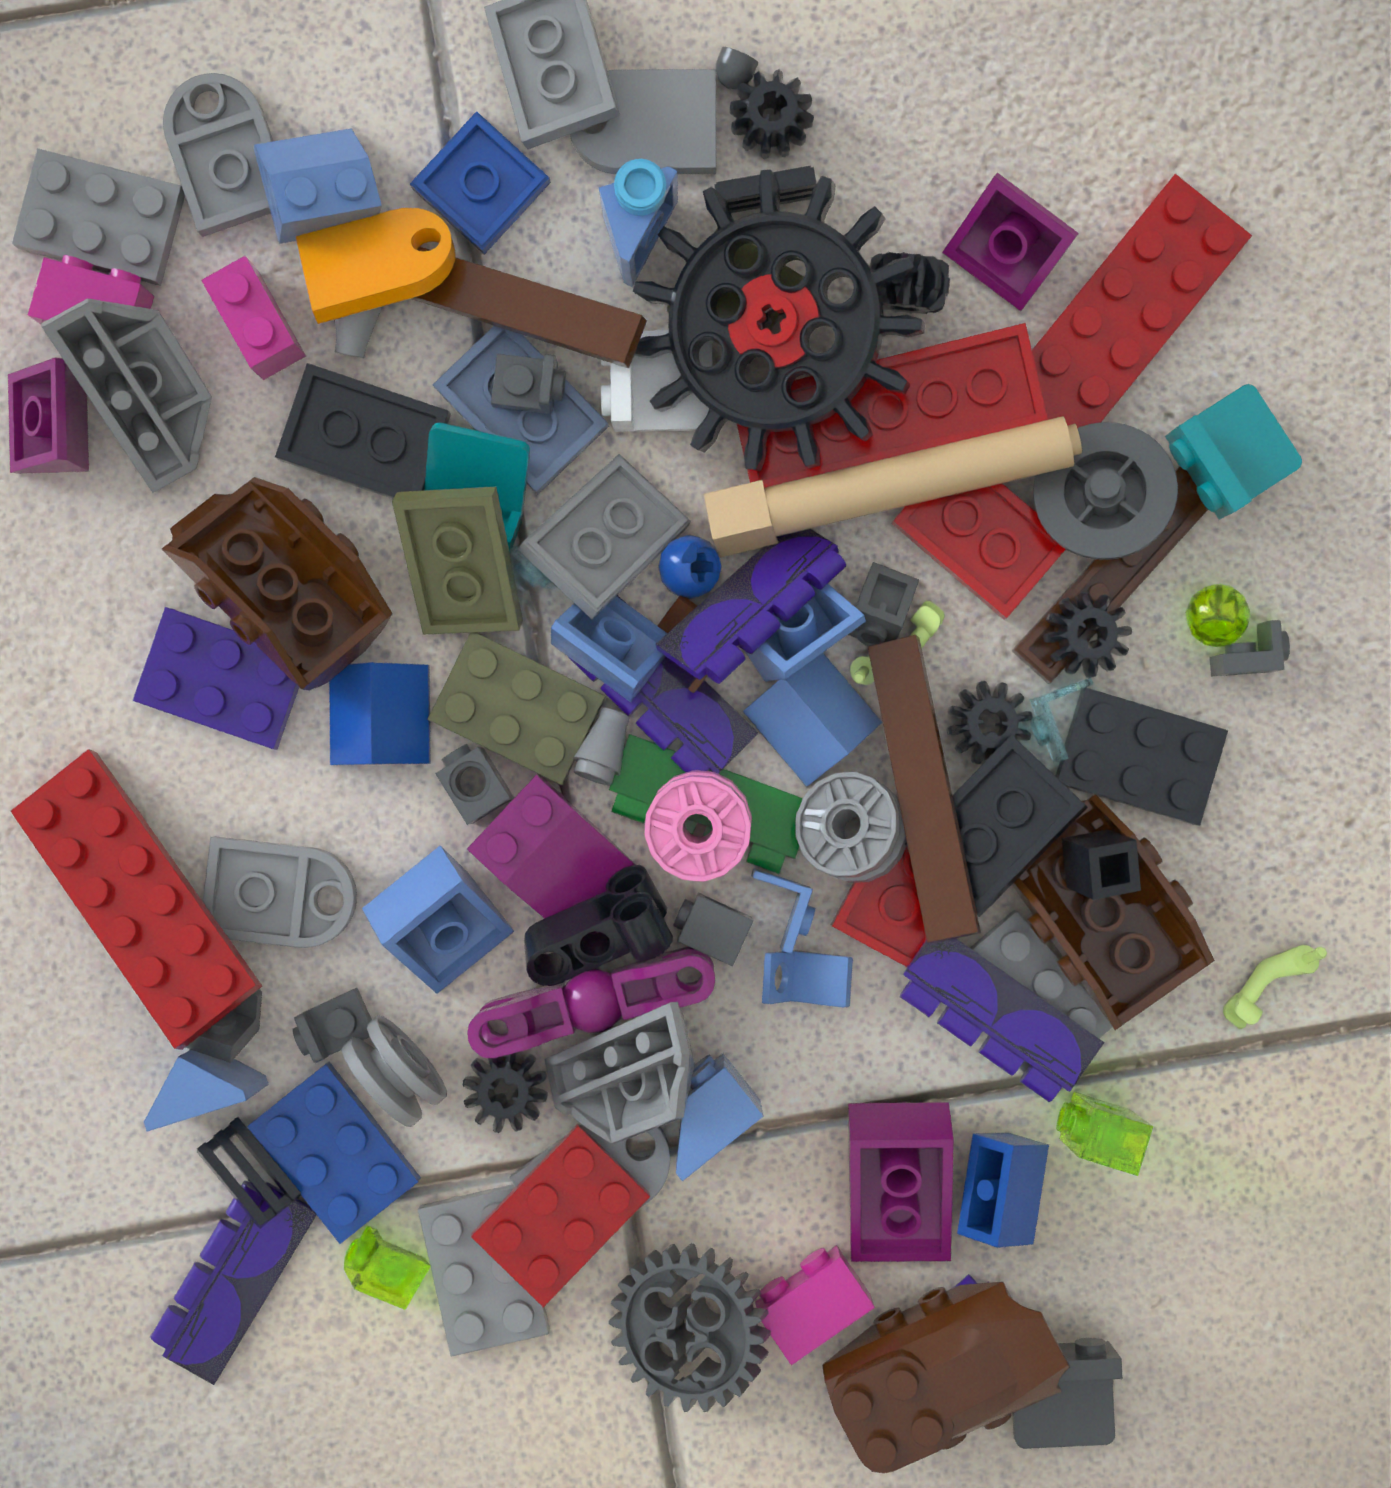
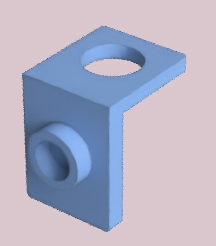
M753 869L751 875L753 878L798 892L780 945L783 952L792 954L798 934L807 936L813 921L816 908L808 906L813 889L809 886Z
M794 950L792 954L783 951L765 953L762 1003L776 1004L794 1001L842 1008L849 1007L853 958ZM780 965L782 979L778 990H776L775 973Z

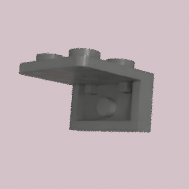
M1099 1338L1077 1339L1075 1343H1058L1070 1365V1368L1062 1375L1058 1382L1062 1392L1012 1413L1013 1435L1016 1444L1020 1448L1031 1449L1108 1445L1112 1443L1115 1439L1113 1379H1123L1122 1358L1109 1341Z

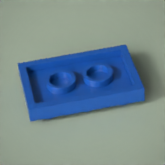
M327 1062L247 1126L301 1192V1196L339 1244L344 1242L421 1179L330 1062Z

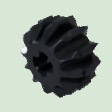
M780 69L774 72L772 81L767 82L765 76L758 71L754 74V87L741 82L737 89V95L740 100L730 103V114L737 118L731 124L732 133L734 135H745L742 144L745 151H749L757 144H760V154L764 160L769 158L771 147H777L782 157L788 156L790 152L789 142L802 146L806 140V134L803 129L813 126L814 115L806 111L812 105L811 95L798 94L801 86V81L798 77L790 80L786 85L783 84V73ZM772 108L774 109V115L779 111L780 119L769 121V114L763 118L764 110Z
M905 252L879 253L871 257V270L879 269L895 259L911 257L917 269V272L905 281L889 285L880 290L883 310L907 312L910 314H927L928 312L936 313L943 309L950 287L949 265L934 256L908 254Z
M1084 591L1078 594L1077 605L1068 597L1059 602L1064 616L1057 613L1048 615L1046 621L1059 630L1058 632L1045 634L1043 639L1045 643L1059 642L1060 648L1051 653L1050 659L1056 662L1068 656L1069 659L1065 666L1067 674H1075L1082 664L1083 672L1087 678L1096 677L1098 664L1107 672L1116 668L1115 660L1111 653L1117 656L1127 655L1129 648L1118 642L1117 638L1131 635L1132 628L1129 626L1117 628L1115 621L1122 618L1126 612L1123 607L1112 610L1110 613L1106 612L1110 604V597L1103 594L1099 596L1093 605L1090 593ZM1083 622H1086L1088 630H1096L1097 640L1089 642L1092 648H1089L1087 640L1078 638V630L1086 627Z
M978 682L976 686L977 698L967 689L962 690L958 694L967 709L959 706H951L948 709L949 715L962 720L961 725L947 727V734H964L965 738L955 746V750L958 753L967 751L972 745L975 746L971 755L972 763L981 764L987 750L990 757L1011 735L1018 740L1024 741L1031 738L1032 734L1028 730L1018 728V722L1031 720L1033 718L1032 712L1016 713L1015 708L1024 700V696L1021 693L1015 694L1005 701L1008 691L1006 683H998L991 696L987 682ZM981 713L985 715L996 713L998 715L1000 723H995V726L1000 727L997 734L994 732H981L978 725L984 723L983 720H979Z
M518 1052L506 1055L505 1061L502 1060V1057L488 1058L490 1065L478 1058L471 1063L473 1071L479 1077L467 1076L464 1078L462 1085L469 1090L477 1091V1093L471 1094L464 1100L466 1108L481 1105L482 1109L475 1118L477 1124L481 1125L485 1122L488 1115L495 1117L493 1131L500 1133L504 1127L505 1118H508L511 1127L517 1132L523 1128L521 1113L533 1121L539 1117L540 1111L532 1102H546L548 1092L533 1086L544 1082L547 1075L545 1071H537L532 1074L528 1072L536 1061V1057L532 1054L525 1058L522 1065L516 1062ZM500 1078H503L507 1085L515 1084L518 1088L511 1096L512 1100H507L504 1093L496 1095L494 1092L500 1082Z

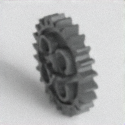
M692 1243L682 1251L681 1255L675 1244H671L666 1248L662 1255L657 1250H654L644 1258L645 1262L640 1260L629 1269L631 1275H627L618 1284L623 1293H619L611 1301V1305L621 1312H618L609 1320V1325L622 1329V1332L611 1343L613 1346L626 1347L627 1353L618 1362L620 1365L633 1363L637 1368L630 1379L632 1383L643 1378L649 1381L646 1396H652L658 1389L663 1391L665 1407H668L677 1397L681 1399L684 1412H688L696 1404L697 1400L703 1412H708L716 1401L722 1407H725L732 1400L734 1394L740 1397L750 1386L748 1381L753 1382L760 1374L761 1369L757 1364H761L769 1353L767 1349L759 1344L764 1343L769 1338L771 1331L758 1326V1323L769 1314L768 1310L754 1308L752 1304L761 1292L759 1289L745 1291L743 1284L749 1276L747 1272H743L736 1277L730 1274L733 1263L732 1258L729 1257L720 1266L715 1264V1249L710 1248L701 1258H698L696 1246ZM700 1273L705 1275L699 1282L700 1285L691 1294H685L673 1308L667 1307L661 1302L658 1292L664 1293L671 1298L686 1284L687 1280H690L692 1277L696 1278ZM705 1297L713 1299L718 1304L721 1314L709 1309ZM659 1342L665 1343L670 1348L673 1357L666 1355L661 1350ZM705 1347L713 1349L720 1357L721 1363L707 1357L693 1371L692 1375L690 1374L686 1378L682 1377L679 1381L674 1379L680 1373L679 1369L687 1361L693 1362Z

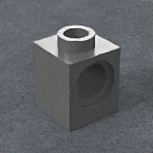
M467 744L461 746L442 759L446 767L435 773L467 825L474 824L515 798L483 747H477L471 751ZM470 767L480 769L486 779L483 791L476 796L466 794L460 785L461 775Z
M698 892L694 903L687 899L684 900L673 926L681 930L678 942L733 967L754 920L751 916Z

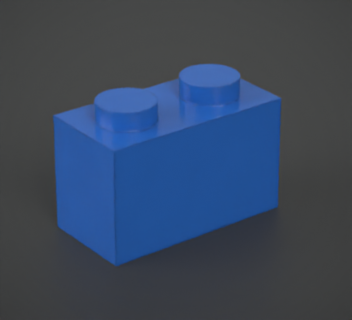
M973 1133L957 1234L997 1248L1034 1245L1049 1144L1011 1133Z

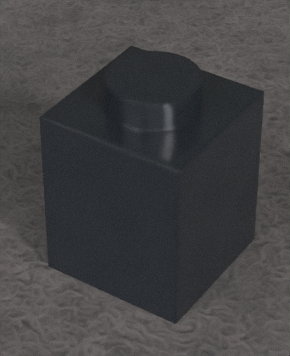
M1109 829L1062 838L1067 888L1093 900L1141 891L1137 841Z

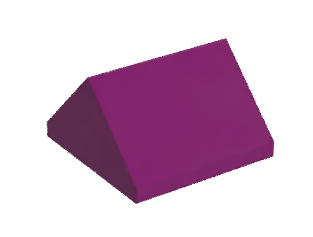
M997 172L942 253L1018 310L1022 311L1079 233Z
M55 357L8 374L10 473L89 472L87 394L63 358Z

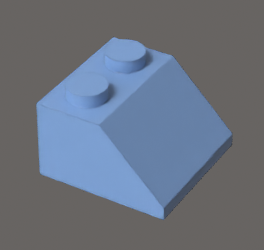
M352 128L254 145L256 160L279 244L296 241V236L380 214L382 204L371 163Z
M441 845L362 908L382 946L436 994L514 932L510 924L469 873Z
M724 1053L715 1060L710 1055H707L694 1065L684 1117L680 1120L677 1146L676 1174L682 1181L764 1117L761 1100Z

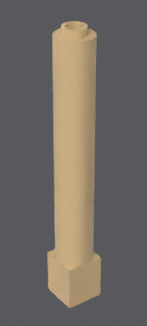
M1064 416L769 487H765L763 480L705 493L704 499L712 539L721 558L778 544L777 536L1073 467L1074 456L1082 454V446L1076 424L1067 426Z

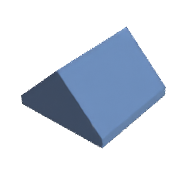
M669 166L661 168L666 179L665 200L655 212L648 215L638 216L625 211L616 199L614 183L599 187L603 218L623 283L630 287H633L659 238L657 234L666 225L678 203V174L675 169Z
M829 584L822 590L812 586L816 595L787 622L775 616L780 622L781 628L753 654H749L746 651L745 653L765 682L787 679L865 623V615Z
M616 596L593 619L574 603L552 625L551 644L629 702H632L666 657L657 650L655 644L667 633Z
M824 653L817 656L787 679L778 680L743 711L806 787L847 756L882 724V721Z
M189 1050L178 1056L144 1120L146 1131L148 1132L247 1101L269 1085L266 1075L236 1059L229 1063Z

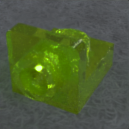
M370 1226L365 1228L360 1238L355 1239L350 1244L344 1259V1271L354 1290L404 1310L408 1307L430 1268V1264L425 1257L384 1241L378 1230Z

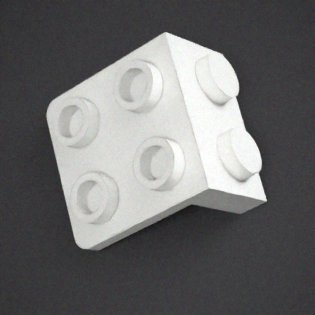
M669 330L643 331L641 338L665 335L669 333ZM712 340L706 342L699 351V360L703 367H712ZM666 353L654 358L634 355L629 368L601 360L602 366H610L611 385L601 386L602 416H611L614 432L695 431L708 414L709 408L694 393L684 398L674 408L663 412L655 410L650 403V400L661 388L673 383L681 376L672 353Z

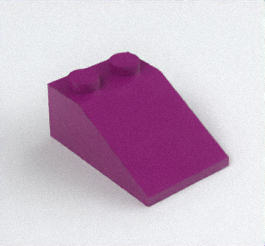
M535 775L467 848L504 885L544 919L605 892L608 880L616 872L625 867L636 865L541 775Z
M949 1102L848 1103L851 1262L951 1261L954 1138Z

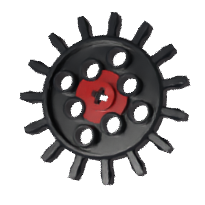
M761 170L758 184L761 204L760 213L742 217L735 221L731 215L728 202L711 186L703 191L706 209L714 218L718 227L715 233L709 236L698 248L693 247L680 232L665 226L657 234L669 251L686 261L675 287H664L653 281L634 283L632 292L649 303L670 306L669 333L641 338L634 355L654 358L666 353H672L681 374L676 381L661 388L650 400V403L655 410L663 412L674 408L684 398L694 393L709 408L705 419L695 430L690 445L704 453L715 443L720 430L728 420L748 427L749 435L744 451L745 468L749 470L761 471L766 459V444L769 432L794 430L796 435L798 454L805 466L809 468L820 466V448L814 436V424L838 413L849 432L867 441L873 436L867 419L854 408L851 402L864 386L867 379L881 384L888 391L904 394L907 393L911 385L898 371L877 364L876 361L881 349L883 336L898 335L912 337L924 334L925 323L920 318L910 315L884 316L880 290L889 285L905 281L915 274L917 269L911 257L895 259L879 269L871 270L859 253L861 247L878 233L886 220L884 215L875 206L861 215L855 225L844 235L824 223L827 212L834 201L836 187L833 180L828 177H820L812 191L808 209L802 215L792 212H780L781 189L777 177L772 170ZM744 244H755L758 248L756 263L748 269L736 268L734 256L738 248ZM793 260L804 262L806 267L804 279L795 286L783 285L781 281L783 267ZM840 277L851 279L854 286L851 297L846 302L840 304L830 302L827 291L831 282ZM735 292L740 298L738 312L730 318H720L716 309L719 298L725 293ZM774 312L785 318L780 322L782 331L778 334L766 328L772 324L770 315ZM821 326L831 327L835 333V341L832 347L823 353L813 352L809 345L812 332ZM708 341H719L722 347L721 359L712 367H703L699 360L701 347ZM763 357L769 364L768 376L759 384H749L745 378L747 364L754 358ZM801 375H812L816 381L815 394L808 401L796 402L791 394L792 383Z

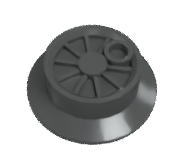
M1112 422L1094 423L1079 427L1077 429L1080 436L1082 454L1074 456V466L1035 475L1033 496L1037 516L1049 536L1060 546L1076 555L1091 559L1109 560L1139 552L1161 535L1174 513L1177 502L1178 482L1173 463L1164 448L1155 439L1135 427Z

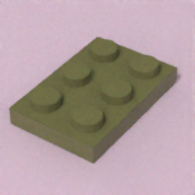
M497 487L397 492L392 500V505L423 635L519 631L523 617Z
M473 632L469 634L428 720L563 785L575 761L573 757L587 737L606 696L481 634Z

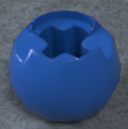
M693 535L680 537L669 542L661 553L658 565L661 581L667 589L677 596L688 599L709 593L718 582L722 568L719 554L709 541Z

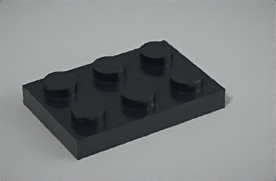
M307 363L275 458L279 461L394 499L397 492L425 490L429 432L435 423L448 424L451 413L448 410Z
M1084 687L1080 691L1055 776L1066 787L1093 795L1096 794L1109 800L1200 826L1228 730Z
M1013 735L952 795L977 916L980 917L1088 808Z

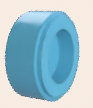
M634 159L622 165L614 180L615 196L619 205L628 213L638 216L655 212L663 204L666 197V179L660 167L647 159Z

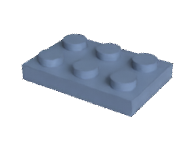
M493 326L432 385L474 430L521 440L529 445L530 458L527 484L538 495L609 427V424L567 380H565L563 400H554L552 414L493 407L491 405L497 354L544 359V356L524 335Z

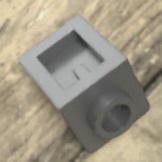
M497 354L491 405L496 408L552 414L554 400H563L566 371L558 370V362L555 355L545 354L544 359Z
M873 562L856 608L865 615L866 622L848 635L857 638L867 646L896 640L903 628L919 579Z
M1270 620L1257 624L1258 651H1256V642L1225 645V654L1210 657L1211 677L1270 673L1285 670L1284 661L1289 658L1290 642L1287 632L1281 629V621Z
M355 988L294 1017L297 1027L293 1028V1036L301 1053L304 1056L310 1054L313 1062L317 1063L329 1055L342 1050L343 1045L352 1037L360 1038L361 1040L369 1038L367 1025L372 1019L358 988Z
M260 989L257 990L185 1048L231 1063L259 1031L262 991Z

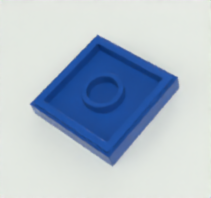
M476 111L414 178L410 186L485 255L551 182L550 178Z

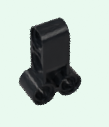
M631 865L619 870L608 880L605 892L540 920L528 928L524 936L525 960L528 976L533 982L542 986H554L630 952L634 959L647 961L663 954L673 942V935L664 920L667 914V906L645 867ZM594 931L598 932V933H595V934H588V933L594 932Z

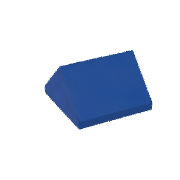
M374 662L348 664L345 669L329 681L330 765L431 764L430 720H428L430 715V665Z

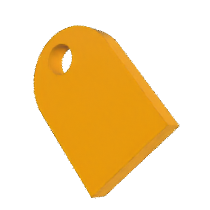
M419 208L394 209L378 215L296 236L311 308L317 324L428 293L447 278L455 262V247L448 226L436 214ZM427 242L439 243L436 248L430 251L417 250L422 244Z

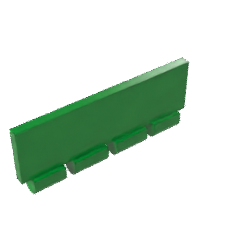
M629 734L623 750L620 775L614 776L609 787V791L617 793L611 812L644 824L646 813L658 790L674 776L685 773L671 759L676 751L669 748L663 751L655 743ZM723 769L719 774L733 781L746 796L752 814L749 842L752 843L746 862L779 874L785 857L795 859L800 847L796 839V814L803 798ZM702 814L690 815L685 820L686 828L692 835L697 823L706 826L703 836L708 835L713 830L711 821Z

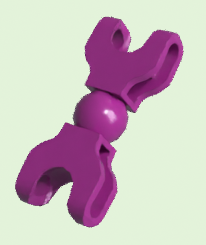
M684 947L665 952L651 960L637 961L612 970V973L600 969H592L573 977L566 985L563 982L554 986L525 990L487 1002L471 1020L467 1031L468 1041L471 1048L481 1057L497 1058L528 1050L551 1040L574 1034L576 1029L587 1033L604 1032L614 1027L621 1017H623V1020L638 1017L670 1002H678L680 1008L696 1004L707 999L714 990V963L710 956L691 947ZM685 967H693L700 971L701 976L695 982L684 983L679 980L677 973ZM497 1019L503 1021L508 1028V1032L500 1034L494 1031L489 1021Z

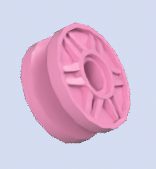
M692 770L674 776L658 790L646 813L644 835L652 857L665 871L682 880L705 882L724 876L741 861L750 842L752 814L746 796L733 781L716 772ZM702 814L711 821L713 830L706 836H694L687 830L685 820L690 815Z

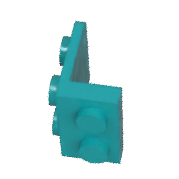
M1251 384L1238 388L1200 414L1188 419L1165 436L1169 442V449L1173 458L1182 469L1187 470L1197 485V493L1202 503L1209 511L1215 513L1219 520L1250 503L1251 499L1286 478L1302 465V458L1256 387Z
M435 423L431 427L428 437L424 491L497 487L509 552L511 554L522 523L530 447L521 440L444 423Z

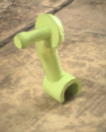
M925 601L910 619L917 626L910 636L917 635L920 638L922 648L942 624L945 617L944 612L933 602ZM869 655L857 657L850 666L851 676L857 684L868 685L874 682Z
M1300 945L1261 961L1241 991L1232 996L1223 1007L1225 1018L1238 1029L1245 1028L1246 1024L1253 1025L1257 1023L1263 1011L1255 1003L1266 986L1277 978L1314 973L1318 969L1319 960L1326 957V949L1323 947L1313 949L1308 945Z

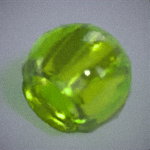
M1213 584L1204 587L1191 597L1185 612L1186 623L1191 635L1204 645L1223 647L1234 643L1244 635L1250 622V608L1245 596L1232 586Z

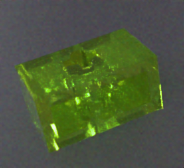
M1073 1092L1071 1102H1064L1060 1109L1056 1129L1061 1132L1059 1139L1078 1158L1138 1176L1153 1126L1131 1109Z

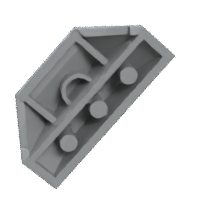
M87 298L41 323L43 330L152 493L197 469L200 455L199 449L205 432L212 396L159 310Z
M670 1002L545 1059L554 1107L565 1115L571 1114L584 1127L610 1143L624 1141L684 1117L695 1063L684 1015L678 1002Z

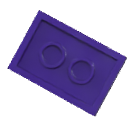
M165 607L132 701L278 750L299 686L255 642L248 645L232 629Z

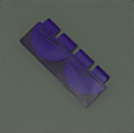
M812 529L777 536L778 544L762 547L655 644L657 650L698 680H701L707 674L711 680L720 684L746 660L742 651L737 647L738 645L747 653L753 654L781 628L780 622L775 616L787 622L816 595L812 586L822 590L846 567L845 560L838 554V545Z
M667 657L664 658L632 702H629L605 683L601 686L600 689L628 717L642 703L648 708L635 724L663 751L677 738L683 743L671 759L685 773L692 770L708 771L710 769L712 772L719 774L758 735V732L705 680L695 693L689 691L688 688L695 677ZM569 658L593 682L598 679L589 671H587L578 663H576L574 660Z
M957 938L932 944L927 943L926 940L903 973L910 981L900 994V998L927 1017L934 1013L941 1002L947 1005L937 1024L970 1047L976 1042L982 1032L988 1034L978 1053L1011 1076L1018 1071L1025 1060L1030 1065L1023 1073L1020 1082L1048 1102H1051L1056 1097L1062 1087L1069 1092L1072 1090L1105 1043Z
M249 1181L242 1183V1188L260 1210L265 1212L270 1206ZM266 1182L279 1199L285 1195L281 1189ZM233 1198L226 1210V1214L241 1223L240 1227L224 1219L219 1221L200 1253V1257L204 1261L215 1266L214 1270L200 1262L193 1264L174 1296V1300L189 1311L186 1312L175 1305H169L150 1336L156 1344L166 1349L162 1355L163 1357L215 1385L316 1217V1213L312 1208L299 1199H296L259 1229L235 1198Z

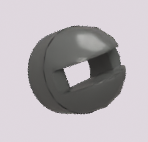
M722 47L716 61V74L720 83L726 88L738 89L741 82L748 84L751 81L758 66V61L738 50Z

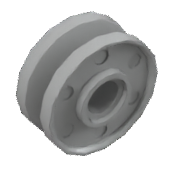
M857 772L835 773L818 781L803 797L796 814V839L803 856L816 869L848 883L870 882L887 874L902 858L906 848L905 843L907 840L898 797L888 787L880 784L874 778ZM854 817H859L860 829L854 837L846 839L844 829L847 822Z
M377 1015L367 1025V1031L375 1048L360 1038L352 1037L343 1045L342 1053L356 1079L376 1103L396 1121L406 1127H412L422 1119V1110L414 1094L432 1105H438L447 1097V1089L434 1066L416 1044L393 1022L384 1016Z

